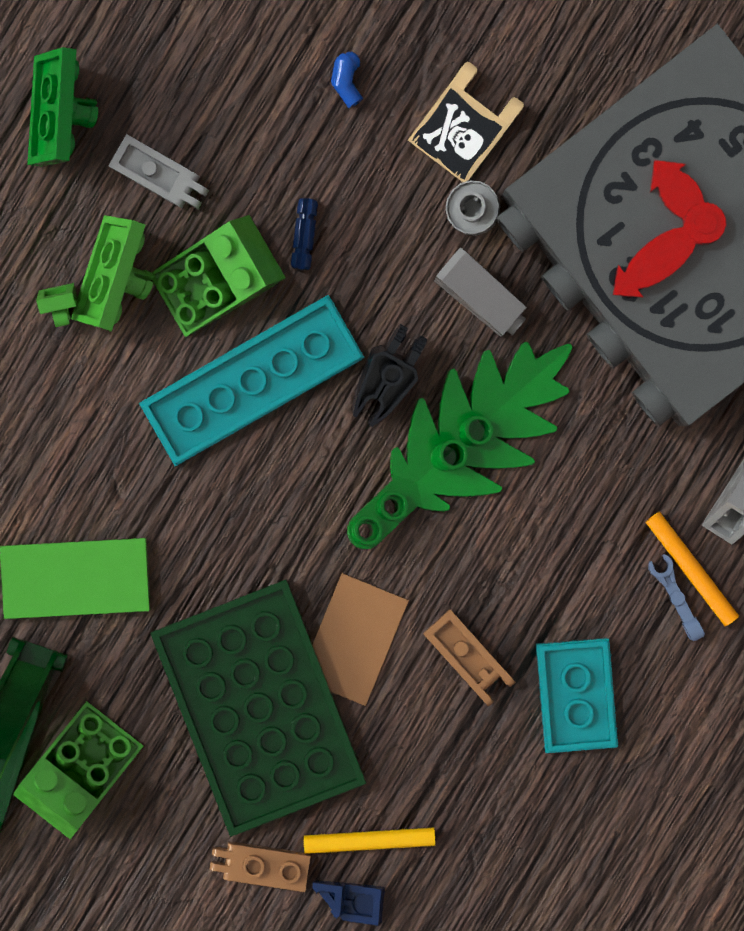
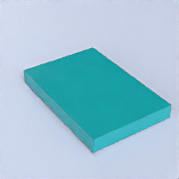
M609 638L536 643L545 753L617 748L618 739Z

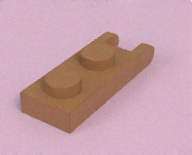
M451 609L423 632L425 637L488 707L494 701L485 690L498 678L502 677L504 683L510 687L516 683Z

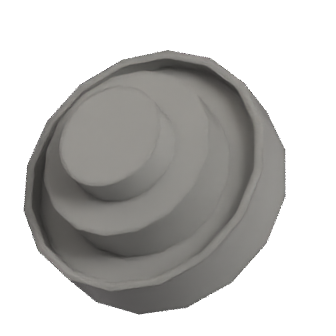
M470 180L460 183L451 191L446 201V214L449 222L456 230L465 235L477 236L486 233L495 226L497 222L496 217L500 215L501 206L498 196L490 186L481 181Z

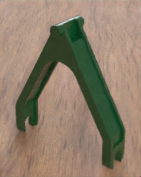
M15 637L11 638L7 649V654L11 655L12 658L0 679V833L8 814L54 670L63 672L68 658L67 654Z

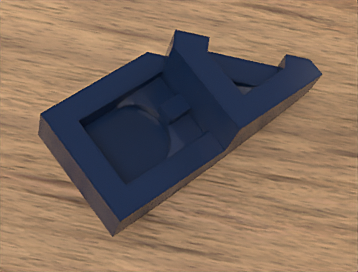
M331 881L313 882L312 888L316 893L319 892L332 909L330 912L336 919L341 917L343 921L377 926L382 923L385 887Z

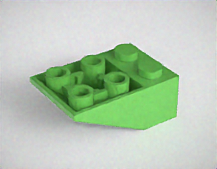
M250 215L227 222L152 272L154 276L152 281L185 337L286 279Z
M86 701L22 780L13 795L71 839L143 748V745Z

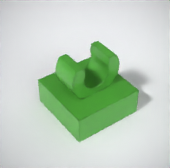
M74 283L38 291L36 301L39 313L52 312L55 327L70 324L69 319H71L69 308L76 307L78 297Z

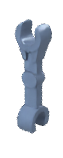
M663 554L662 557L667 564V569L663 573H658L654 569L652 561H649L648 570L665 587L670 597V602L675 606L683 622L682 626L691 641H697L704 637L705 633L697 618L693 616L685 601V595L680 591L676 583L671 558Z

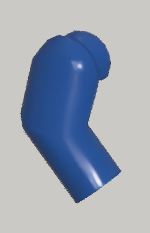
M354 52L342 53L335 59L331 77L332 86L348 109L363 100V97L352 83L354 72L360 67V58Z

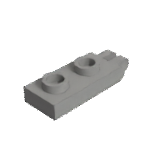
M127 134L108 165L111 169L180 208H183L186 202L199 209L202 202L190 196L192 190L205 197L209 192L207 188L197 183L200 178L199 175Z

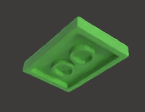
M104 215L77 298L76 307H74L72 320L112 331L114 324L121 317V301L124 293L142 300L147 298L153 286L151 281L154 278L153 273L133 267L136 254L141 251L144 245L145 235L143 232L145 224L134 220Z

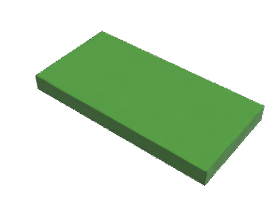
M147 538L0 546L4 619L151 610Z

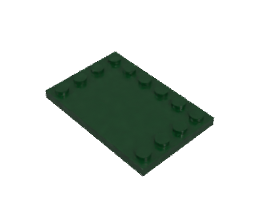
M287 579L150 633L230 837L366 784V779Z

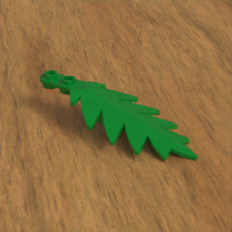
M528 342L522 343L509 365L504 382L491 351H484L474 377L470 404L455 369L449 370L440 402L438 432L425 399H418L408 432L406 460L398 447L392 449L390 457L392 481L350 520L347 527V535L350 542L359 549H371L377 546L417 507L429 511H448L450 505L436 495L468 497L494 494L502 491L500 485L468 467L502 469L533 465L535 460L498 438H529L557 431V426L526 408L551 402L569 393L567 387L553 378L567 360L572 350V345L566 344L557 347L535 359L530 344ZM387 500H391L395 504V510L392 514L388 513L385 509ZM362 524L368 526L370 530L367 538H363L359 533V528Z

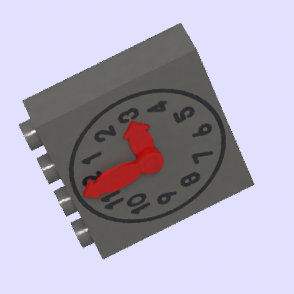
M717 23L508 186L501 196L508 209L496 217L502 230L522 253L536 243L554 265L541 275V278L559 303L566 310H570L582 301L599 324L586 335L605 362L614 369L627 359L639 374L644 383L632 391V395L646 415L658 427L671 417L678 426H689L744 383V56Z

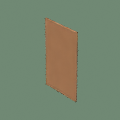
M341 574L313 642L314 650L332 693L366 706L409 600L346 574Z

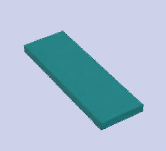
M327 295L143 400L139 405L174 466H178L363 360L365 357L330 296Z

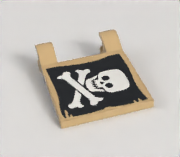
M470 62L464 63L452 82L408 139L415 147L462 182L469 181L524 107L523 102L513 97L500 115L496 116L464 91L477 74V68Z

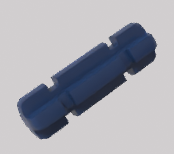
M300 198L298 201L297 214H299V218H296L293 242L295 253H292L291 259L292 268L297 270H309L311 267L312 255L309 253L310 250H313L316 220L313 219L314 216H317L318 208L317 200Z

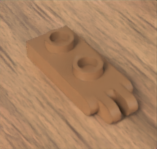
M228 842L227 848L213 847L212 849L213 856L226 858L225 863L210 862V870L223 872L224 880L305 892L311 854L237 842Z

